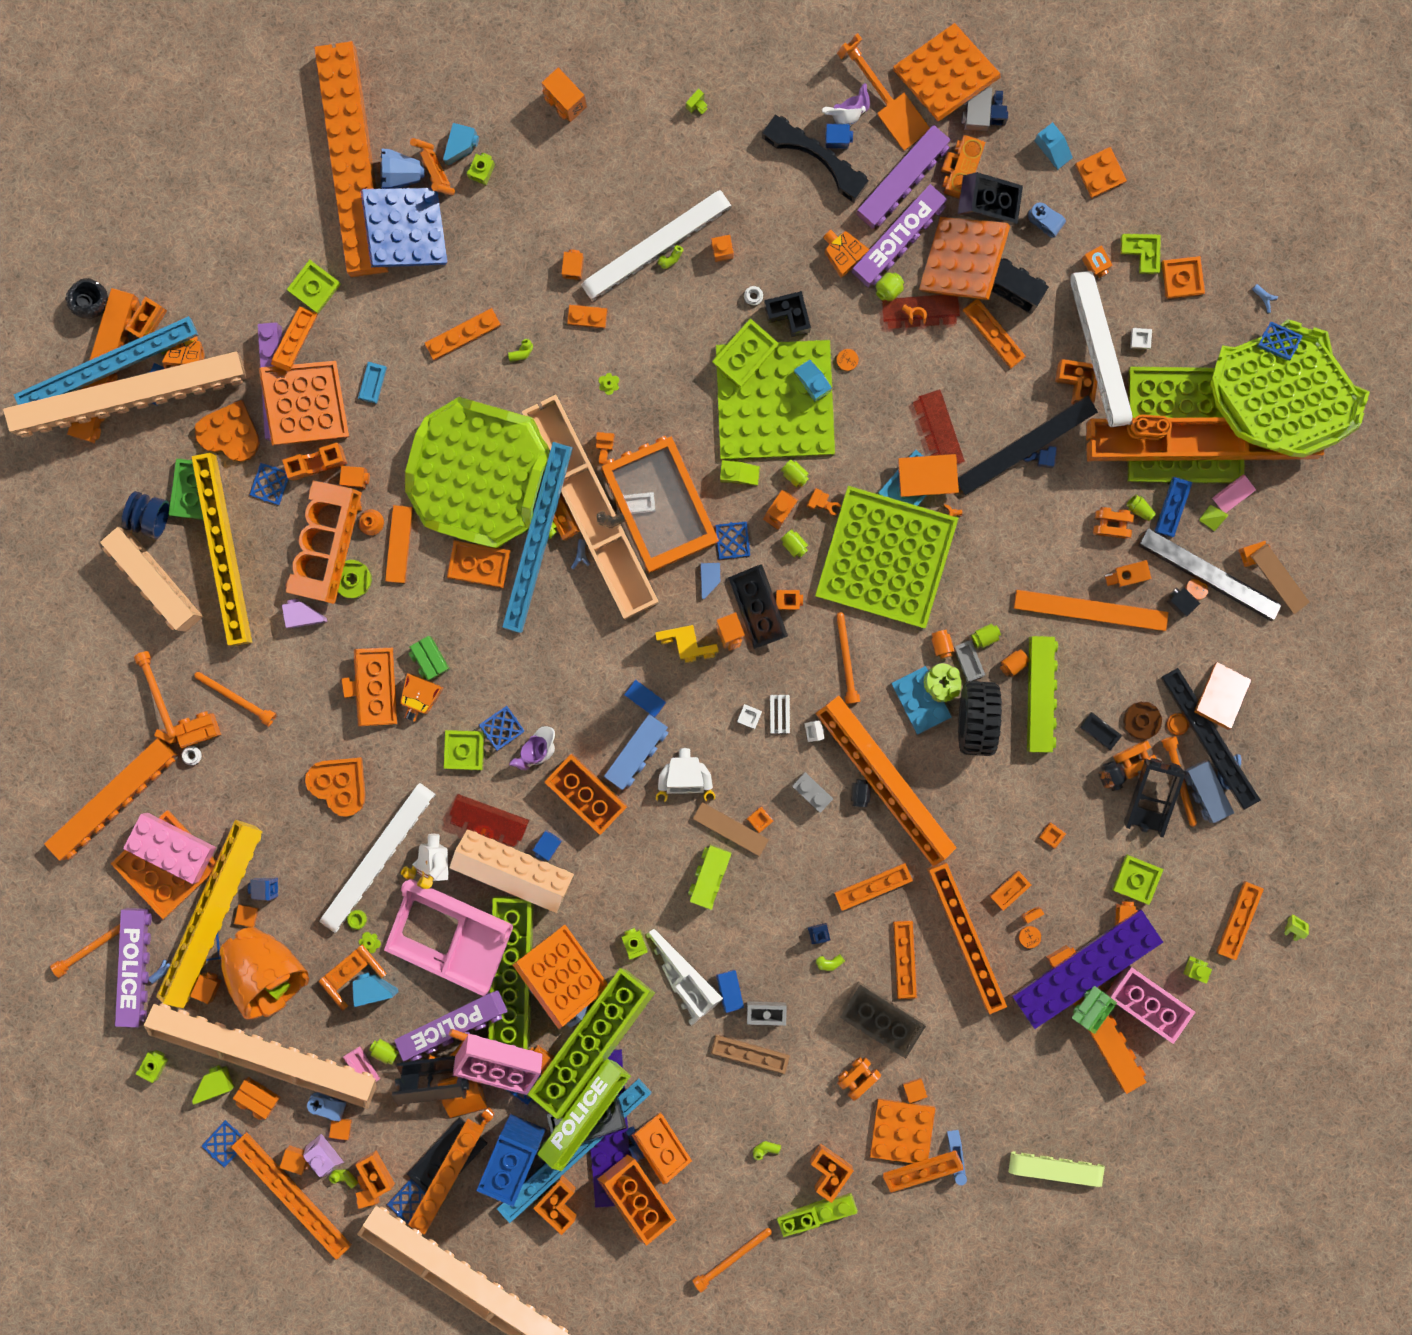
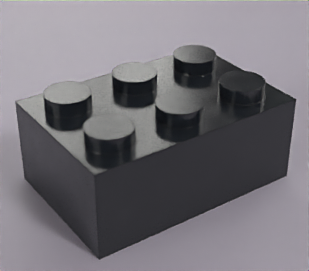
M978 172L963 175L958 214L982 221L1003 222L1009 225L1018 224L1023 185Z
M1006 258L1001 259L991 291L1032 314L1049 286L1046 285L1043 279L1030 276L1027 270L1023 268L1018 269L1013 266L1010 260Z

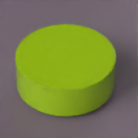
M354 910L349 913L347 923L352 929H361L367 923V916L361 910Z

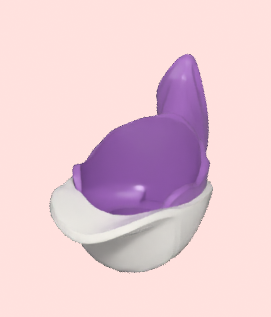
M864 83L860 87L858 96L851 97L842 104H836L834 108L824 107L822 113L832 115L836 124H850L851 126L856 123L860 115L866 112L870 106L867 84Z
M548 726L539 728L522 747L520 759H513L509 765L521 770H527L533 764H541L550 759L555 751L553 744L555 737L554 729Z

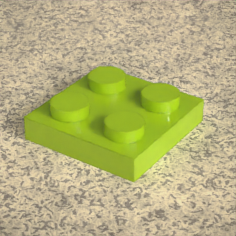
M309 260L287 288V291L319 314L341 283Z
M445 730L444 769L483 770V731Z
M1126 854L1112 890L1150 905L1164 869Z

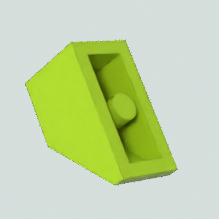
M722 460L720 482L758 486L760 466Z
M220 1065L208 1069L209 1073L203 1076L192 1100L193 1105L229 1092L234 1088L227 1066L221 1068Z

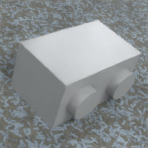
M985 88L964 103L966 105V112H962L961 123H965L964 130H988L990 126L992 88Z
M806 772L791 785L820 813L833 800Z
M747 1001V1024L786 1026V1002Z

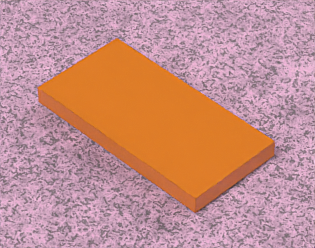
M393 648L354 649L358 726L397 724Z

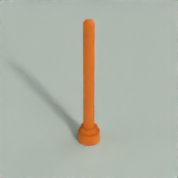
M839 612L837 613V623L847 685L846 696H844L845 704L861 702L860 694H857L854 687L844 614Z
M148 651L140 652L134 656L135 662L143 669L167 734L170 738H173L176 732L150 668L151 656Z
M200 672L194 674L195 679L257 715L264 725L271 726L273 723L271 719L276 718L277 714L273 711L260 709Z
M1172 736L1162 739L1163 748H1166V751L1169 752L1171 762L1180 765L1176 751L1178 748L1177 737ZM1184 779L1180 794L1189 825L1194 827L1197 825V821Z
M120 924L65 961L61 960L53 963L50 967L54 975L58 978L62 977L69 970L68 967L120 933Z
M764 1229L706 1275L702 1274L695 1277L692 1281L698 1291L702 1293L706 1290L712 1279L770 1236L772 1233L771 1229Z

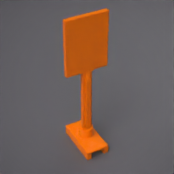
M857 33L848 44L844 43L841 46L837 55L841 59L849 55L885 102L886 107L879 111L877 115L905 151L923 137L930 127L905 93L895 100L892 99L861 56L862 53L857 46L862 41V38Z

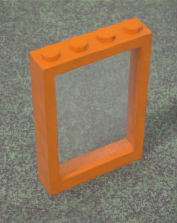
M666 436L660 437L655 440V444L650 446L649 443L638 447V451L634 453L631 451L625 452L621 455L620 459L615 461L614 458L609 459L601 466L602 474L648 574L719 542L672 436L668 438Z

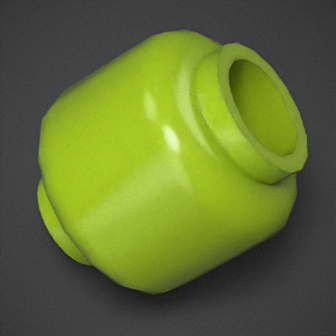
M886 273L876 283V295L881 300L893 301L904 290L902 277L897 273Z

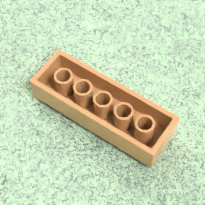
M117 527L100 542L104 546L102 548L103 551L117 561L115 565L122 572L125 571L129 575L127 577L128 580L142 590L140 594L147 601L150 600L154 604L153 609L167 619L165 623L172 630L186 632L203 618V615L130 531Z
M468 829L456 848L449 867L452 870L555 913L558 912L574 875L565 869L558 868L548 862L539 860Z

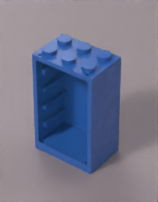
M510 1114L476 1191L514 1207L546 1129Z

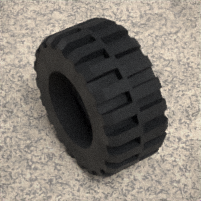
M968 681L963 685L958 717V742L960 752L964 755L992 756L998 749L1002 721V699L1000 687L994 682Z

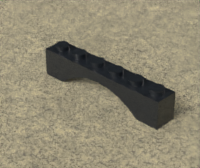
M775 114L762 132V139L776 149H795L817 158L832 174L838 192L855 203L868 185L869 180L867 176L861 171L857 172L852 169L851 164L847 161L838 159L832 150H825L816 139L808 138L799 127L794 128L785 117H779Z

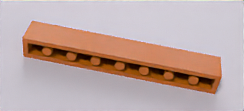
M111 288L90 360L128 344L129 339L127 336L129 331L125 328L140 306L139 298L134 294ZM113 373L81 389L117 381L118 375ZM97 416L91 418L90 422L71 423L72 426L68 429L67 435L95 443L101 435V429L99 428L101 421H104L105 418L99 419Z
M736 612L717 619L716 629L724 649L728 648L731 651L740 647L745 634Z
M157 738L44 845L59 861L72 859L77 854L75 850L80 846L84 847L91 841V835L101 832L105 828L104 823L106 821L115 819L119 815L118 810L121 807L125 808L133 802L132 797L136 793L141 794L147 789L146 784L150 780L155 781L161 776L162 773L160 771L164 767L169 768L176 761L174 758L178 754L166 741Z
M943 861L935 866L926 868L985 1010L992 1014L1006 1008V1002L948 864Z
M1065 945L1046 957L1053 968L1076 953L1073 947L1070 949ZM1084 996L1073 1003L1075 1007L1079 1004L1081 1005L1085 999ZM1110 1015L1107 1016L1095 1034L1091 1031L1089 1033L1122 1091L1128 1094L1147 1083L1144 1079L1146 1074L1140 1065L1137 1067L1134 1061L1136 1059L1135 1054L1125 1046L1124 1043L1127 1041L1122 1032H1117L1115 1028L1117 1023L1113 1016Z

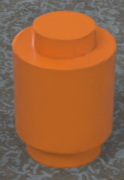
M947 630L932 633L933 638L931 640L936 656H940L941 659L951 657L954 647Z
M1020 649L1002 660L1000 669L1006 676L1010 675L1013 677L1024 669L1030 660L1025 652Z

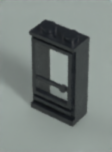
M1151 758V760L1144 759L1133 797L1124 818V824L1127 829H1130L1132 824L1139 826L1142 832L1147 833L1149 829L1156 830L1159 836L1164 838L1185 777V773L1180 765L1175 763L1168 765L1155 758ZM1150 770L1174 776L1166 801L1142 794ZM1140 799L1164 804L1162 813L1138 807Z
M455 1056L397 1063L396 1067L401 1075V1079H395L398 1091L392 1092L397 1106L401 1107L403 1104L460 1097L465 1099L466 1091L469 1090L468 1079L458 1077L457 1084L431 1087V1081L434 1079L432 1075L452 1073L454 1071ZM421 1076H428L427 1088L418 1089Z

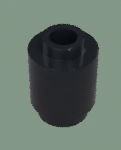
M856 779V783H852V806L868 807L871 785L868 784L867 780Z

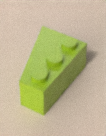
M711 844L709 848H704L701 856L704 862L702 866L698 865L695 876L698 877L696 884L692 883L688 892L691 895V903L712 910L732 852Z

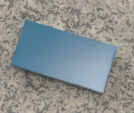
M372 362L367 363L358 399L378 403L387 370L386 366Z

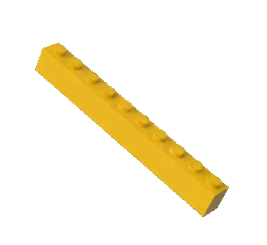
M212 453L191 456L228 646H238L252 643L217 456Z
M235 819L156 997L163 1004L184 1009L185 1004L189 1001L191 991L198 980V975L206 963V957L214 945V939L221 930L222 921L229 912L230 903L237 894L241 879L245 876L247 865L253 858L255 847L261 840L263 831L256 826Z

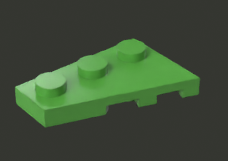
M176 458L169 516L204 520L192 460Z

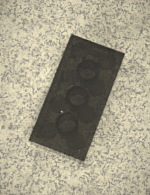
M859 981L838 1013L841 1019L905 1059L926 1027L923 1021Z

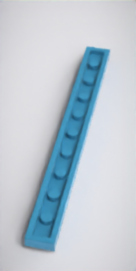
M188 316L14 394L15 400L20 405L73 392L199 335L192 319Z
M557 442L552 443L503 628L519 633L523 632L573 447Z
M639 1078L618 1097L621 1102L624 1118L652 1093ZM603 1137L582 1144L562 1171L552 1169L545 1163L523 1183L514 1207L502 1203L498 1206L497 1210L511 1223Z

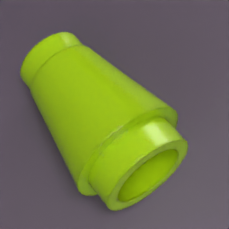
M1135 494L1127 502L1126 506L1129 508V511L1147 521H1150L1156 514L1142 496Z

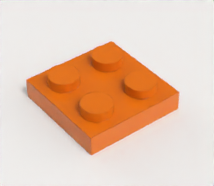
M1111 147L1075 164L1091 198L1127 181Z

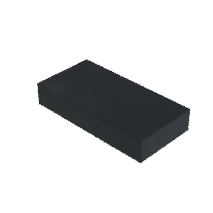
M1090 712L1079 727L1110 751L1122 737L1119 732L1092 712Z

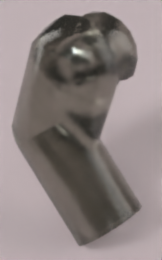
M604 511L596 515L597 522L607 528H613L626 521L622 512L614 517L605 514Z

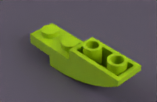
M852 1193L836 1197L832 1203L823 1199L800 1207L778 1217L777 1221L783 1237L820 1227V1224L855 1215L858 1210Z

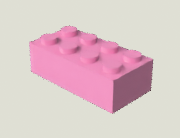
M143 813L138 818L123 849L193 884L199 882L216 847L150 813Z
M1131 966L1121 971L1106 993L1117 1002V1005L1173 1044L1195 1014V1011Z
M468 1034L455 1056L453 1075L527 1095L541 1074L542 1054L496 1040Z

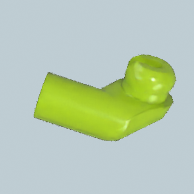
M676 245L668 258L665 256L659 258L657 261L658 265L662 266L661 268L667 269L677 263L683 248Z
M529 339L522 340V345L518 351L508 352L510 362L528 358L533 350V344Z
M840 954L832 960H826L823 956L816 959L818 968L824 971H834L845 962Z
M763 1141L753 1149V1157L756 1160H762L763 1156L768 1152L779 1155L781 1145Z
M336 1169L329 1176L331 1183L336 1184L337 1182L345 1181L351 1189L359 1183L346 1169Z

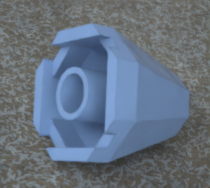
M381 149V189L402 188L420 182V177L424 178V166H420L419 160L391 149Z

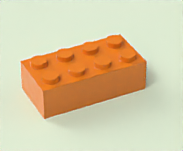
M573 753L545 781L599 835L628 807Z
M626 1155L597 1179L638 1240L647 1246L677 1221L633 1157Z

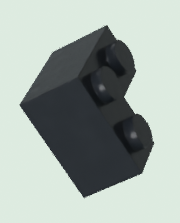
M802 291L764 300L768 324L787 319L791 337L810 333L811 325Z

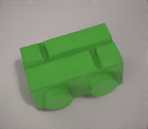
M427 636L409 647L411 650L409 655L413 662L417 661L421 667L418 671L423 679L427 678L428 681H431L450 670L432 636Z
M1094 986L1086 991L1082 1004L1074 1008L1072 1018L1095 1034L1117 1002Z

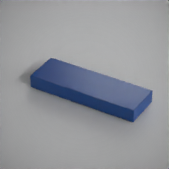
M1172 477L1154 532L1171 537L1175 536L1193 482Z

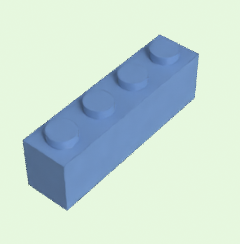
M649 714L604 777L622 790L625 787L629 789L635 781L632 778L636 771L639 773L646 765L644 762L646 757H652L658 749L655 747L659 740L663 742L669 732L666 731L668 727Z

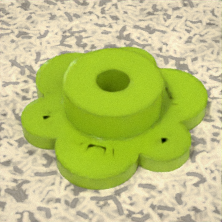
M607 373L606 376L599 378V383L601 384L599 389L605 391L607 395H611L619 389L618 376H612L611 373Z
M369 932L363 933L362 939L359 940V944H363L370 953H375L376 949L381 946L377 935H371Z

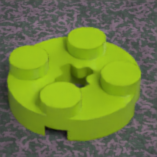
M346 560L338 593L347 598H359L366 594L372 583V576L368 567L357 560ZM351 574H354L357 581L351 585V582L347 581V577H351Z
M944 663L931 667L924 676L926 692H929L932 699L937 702H948L958 697L961 690L960 672L957 668ZM942 679H944L946 682V685L944 687L942 684L939 683V681Z

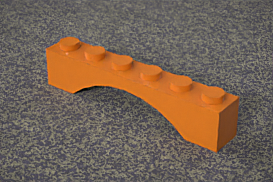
M467 1119L408 1226L417 1229L425 1235L482 1134L484 1127Z

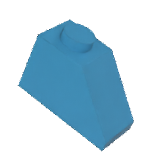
M1053 122L1037 134L1034 140L1057 170L1073 158L1065 137Z
M456 123L452 124L443 158L445 165H451L473 152V148L477 147L479 142V136L475 128Z
M811 360L794 369V372L814 402L831 392L832 387Z

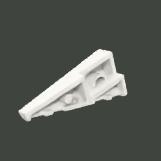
M653 929L646 936L651 938L656 944L657 948L654 949L656 955L661 954L665 962L662 968L674 993L677 992L683 999L684 1003L681 1004L683 1010L688 1009L692 1017L689 1023L692 1026L712 1010L723 998Z

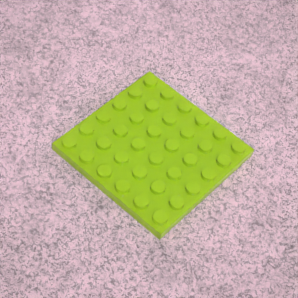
M830 340L778 342L779 346L741 388L717 367L721 459L835 455L832 390L814 402L794 372V369L811 360L832 387ZM727 344L716 345V357Z
M1129 367L1128 401L1132 418L1138 415L1165 416L1167 418L1223 417L1216 406L1211 386V378L1215 368ZM1244 460L1128 461V482L1171 483L1172 477H1176L1193 483H1232L1244 474Z
M847 486L815 596L926 629L959 518Z

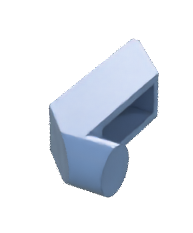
M959 1130L947 1131L950 1152L956 1150L963 1164V1171L953 1173V1177L958 1185H964L967 1182Z

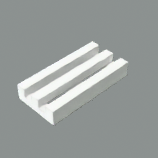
M770 695V733H790L789 695ZM774 699H778V729H774ZM782 699H785L786 729H782Z

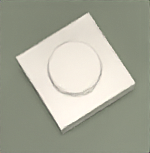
M1132 328L1130 348L1151 349L1152 329Z
M744 704L737 722L755 729L762 711Z
M821 720L804 723L808 742L824 739V728Z

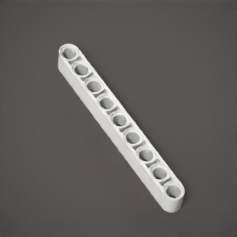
M721 190L713 193L582 282L581 286L591 301H595L597 296L600 294L601 296L612 289V286L615 284L619 285L628 279L627 276L635 274L644 268L643 265L646 263L650 264L659 258L661 253L664 252L665 254L674 248L676 243H681L690 237L692 232L699 231L706 226L707 222L710 220L711 222L722 215V212L730 210L731 204Z
M1092 271L1072 273L1070 279L1071 287L1108 424L1110 427L1130 425L1132 423V412L1094 274Z
M421 783L416 786L319 921L334 933L339 930L341 923H344L351 909L360 901L361 895L373 883L374 877L378 876L385 866V862L396 851L395 848L398 844H401L408 830L412 829L417 822L418 816L425 811L430 804L429 801L435 797V793Z

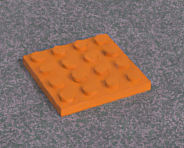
M955 23L893 66V70L938 122L1001 78V73Z
M940 217L919 290L926 293L989 300L1010 225L1003 222Z
M336 361L293 364L290 372L276 366L259 368L272 445L349 437Z
M169 810L159 817L163 821L191 834ZM124 850L111 865L162 919H165L210 877L216 860L211 857L199 882L193 884L127 850Z
M566 925L560 927L513 964V967L558 1029L563 1027L600 996L608 985Z

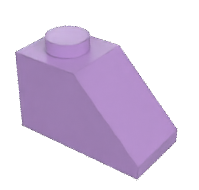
M299 599L288 600V604L282 605L286 628L327 622L326 617L306 603L299 602Z

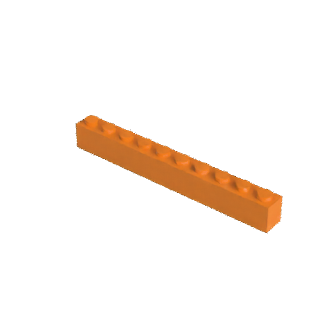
M838 695L815 714L932 866L944 861L956 849V846Z

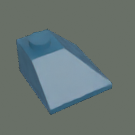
M369 972L357 975L358 979L353 981L354 1007L393 998L399 992L398 988L375 974L370 976Z

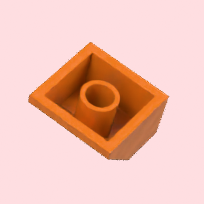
M458 1077L440 1080L437 1085L457 1084ZM469 1080V1090L466 1091L465 1099L460 1097L441 1100L450 1118L487 1108L481 1083Z

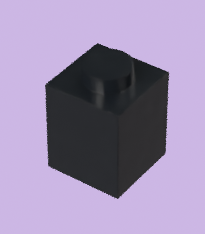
M1185 587L1175 588L1168 595L1170 598L1166 601L1182 618L1187 617L1201 604Z

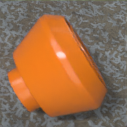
M366 510L359 516V529L366 535H376L384 527V518L376 510Z

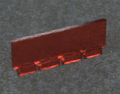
M931 295L895 298L893 301L882 300L883 322H887L888 329L901 328V321H904L905 328L921 326L920 320H923V317L920 315H914L912 325L910 324L909 315L902 310L905 304L911 308L921 307L925 309L927 317L924 326L939 325V318H942L943 325L957 324L956 317L960 316L958 296Z
M941 390L919 396V400L914 401L913 405L917 415L922 413L925 415L918 418L923 433L928 431L931 433L924 436L929 451L937 450L931 456L956 454L957 464L964 462L965 460Z
M457 794L449 816H452L450 824L463 828L465 822H468L466 830L468 829L481 835L484 828L486 829L484 836L499 841L501 835H504L502 843L513 847L516 846L517 841H522L529 823L528 819Z

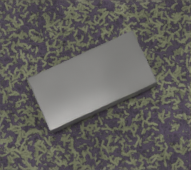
M972 640L954 646L955 654L967 682L985 676Z

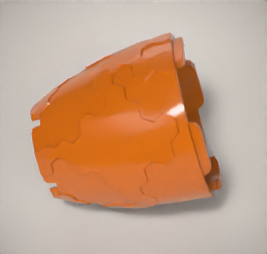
M255 927L244 928L235 934L236 938L234 940L229 938L222 944L219 950L222 972L230 997L245 1019H255L261 1016L269 1017L283 1009L286 1006V1002L302 987L308 985L309 974L300 961L291 953V950L273 936ZM286 981L291 985L279 1000H276L264 989L272 990Z

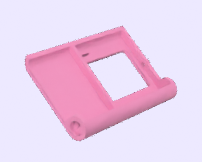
M409 879L405 881L401 887L404 898L384 951L485 996L491 988L510 938L513 924L435 889H422L417 886L418 882ZM414 901H418L458 920V926L446 955L402 934Z

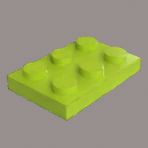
M750 318L712 363L741 388L779 346V343Z

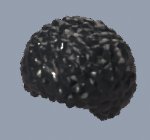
M91 278L80 279L73 283L67 291L65 297L67 301L66 306L71 310V313L80 318L92 319L98 317L105 311L108 301L107 291L104 286Z

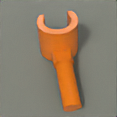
M489 1107L481 1114L484 1120L480 1126L485 1127L494 1116V1112Z

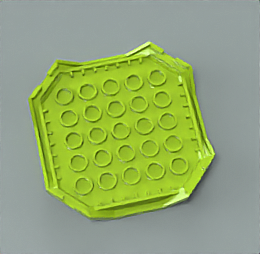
M1288 319L1280 326L1302 335L1298 348L1290 361L1257 347L1262 337L1237 347L1222 345L1211 378V386L1217 408L1237 437L1251 444L1282 454L1304 458L1339 443L1359 429L1370 391L1355 386L1333 356L1328 331L1315 327L1311 330L1301 327L1302 323ZM1284 333L1279 334L1281 339L1286 338ZM1276 335L1270 336L1272 342L1277 341ZM1266 337V338L1263 339L1262 342H1263V344H1264V343H1268L1269 341H1268V339H1267V337ZM1293 339L1291 341L1293 345H1296L1298 340ZM1288 341L1282 342L1284 347L1290 346ZM1279 343L1274 344L1275 349L1281 348ZM1292 349L1286 350L1288 355H1291Z
M462 397L454 399L427 415L414 436L405 470V492L424 527L494 548H498L514 537L528 531L540 482L550 454V448L541 436L534 419Z

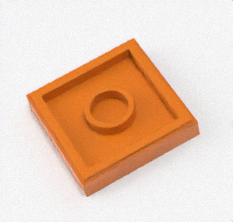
M1200 256L1163 260L1161 262L1166 299L1205 294Z

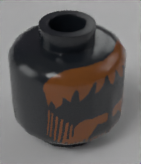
M1115 761L1101 765V769L1098 772L1103 787L1111 788L1112 791L1123 788L1122 784L1127 780L1123 766Z

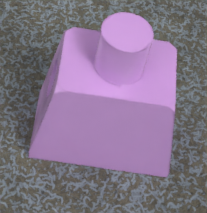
M322 1134L306 1145L303 1156L320 1178L329 1175L344 1163Z

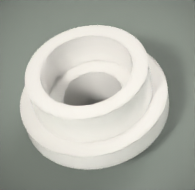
M751 286L746 289L744 299L749 305H758L763 300V292L759 287ZM756 293L757 298L751 299L750 294Z
M195 746L186 747L182 752V760L187 765H196L201 760V751ZM190 752L195 754L194 759L189 758Z

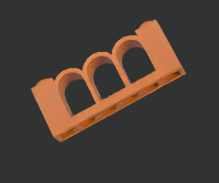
M312 482L308 498L312 501L308 504L305 511V517L309 525L301 531L299 536V545L303 551L293 561L292 569L294 574H290L287 580L286 593L335 604L362 492L328 483ZM324 506L341 507L336 529L322 526L319 523L318 513ZM320 531L335 533L330 555L315 552L313 549L312 539L316 533ZM311 558L329 559L323 581L311 579L306 574L305 566Z

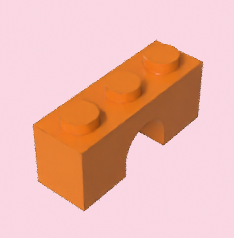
M339 443L321 447L318 452L312 454H299L282 460L287 477L292 481L347 464L343 448Z

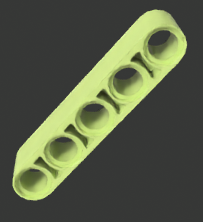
M1011 1152L1008 1172L1020 1176L1101 1187L1105 1166L1101 1164L1097 1166L1091 1165L1092 1163L1079 1161L1076 1163L1068 1159L1059 1158V1160H1055L1053 1157L1040 1155V1157H1034V1154H1015V1152Z

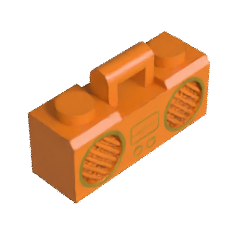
M964 135L962 141H957L954 150L957 154L947 152L941 169L942 172L950 174V176H945L942 185L945 188L944 194L960 199L963 175L976 172L986 142ZM952 160L957 161L955 169L950 168Z

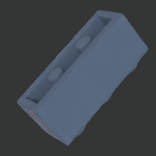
M1204 760L1184 770L1186 774L1184 777L1185 782L1188 786L1192 787L1194 791L1192 796L1197 804L1200 803L1203 809L1200 812L1205 821L1208 820L1210 823H1215L1234 814L1209 761Z

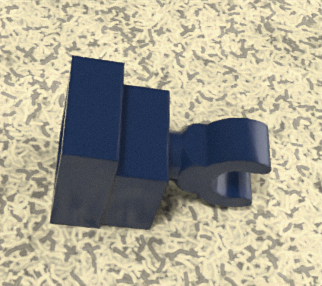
M995 90L994 105H991L990 125H1006L1007 105H1002L1003 91Z
M1049 446L1047 450L1035 451L1031 454L1030 458H1024L1023 461L1038 460L1037 466L1053 468L1057 447Z
M827 923L808 927L812 944L831 941Z
M634 1126L626 1131L632 1142L629 1145V1150L632 1157L639 1161L645 1158V1156L631 1136L636 1132Z

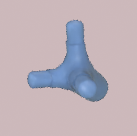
M1257 284L1252 290L1265 303L1267 313H1271L1269 301L1277 300L1278 296L1267 293Z
M578 540L577 555L571 566L572 569L581 560L587 566L590 565L585 555V540Z
M163 960L161 967L148 978L152 984L166 975L167 969L170 964H166V960Z

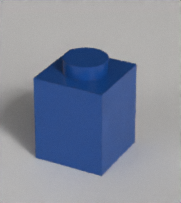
M827 124L825 148L848 149L849 143H853V131H850V124Z
M546 830L533 849L536 852L535 856L542 861H545V859L549 861L563 840Z

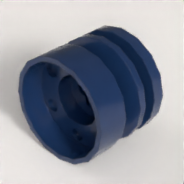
M137 491L132 492L122 514L123 529L132 530L134 533L141 531L144 536L158 539L162 535L169 517V502L157 497L150 499L149 495H142V493Z

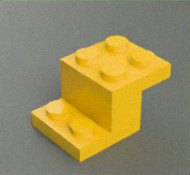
M693 625L655 632L656 640L658 642L661 641V644L672 643L673 638H676L680 660H685V663L694 662L696 657L703 656L704 659L714 658L715 653H718L717 644L698 648Z

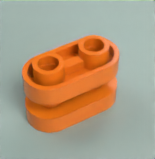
M1138 415L1127 426V432L1134 439L1159 440L1171 431L1172 424L1165 416Z
M1100 507V510L1095 512V519L1100 520V525L1094 526V535L1131 539L1132 530L1126 529L1127 524H1132L1134 520V515L1130 514L1131 511L1119 510V512H1113L1111 508ZM1108 521L1118 522L1119 528L1109 527Z
M1148 740L1113 756L1116 763H1123V770L1128 779L1139 775L1138 771L1142 770L1144 759H1157L1155 754L1148 755L1146 751L1151 748ZM1140 754L1141 760L1131 764L1129 758Z
M866 1057L857 1058L852 1063L853 1068L848 1072L846 1070L838 1076L839 1081L837 1084L842 1089L847 1087L851 1089L848 1096L853 1101L864 1094L881 1077L877 1069L872 1071L868 1069L871 1063ZM863 1074L865 1077L856 1085L854 1081Z

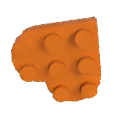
M243 400L204 416L195 424L196 439L208 451H223L230 459L242 462L254 457L260 444L259 436Z
M362 757L317 762L306 773L305 783L307 790L318 799H326L328 807L338 816L347 817L362 810L366 796Z

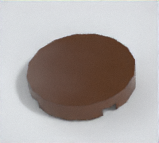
M1140 701L1133 703L1127 708L1123 723L1129 735L1136 739L1146 740L1159 732L1162 727V716L1155 705Z

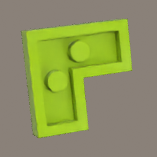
M1122 234L1120 254L1139 255V274H1159L1161 235Z

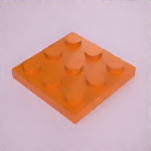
M877 1099L870 1157L907 1163H916L929 1159L935 1106Z

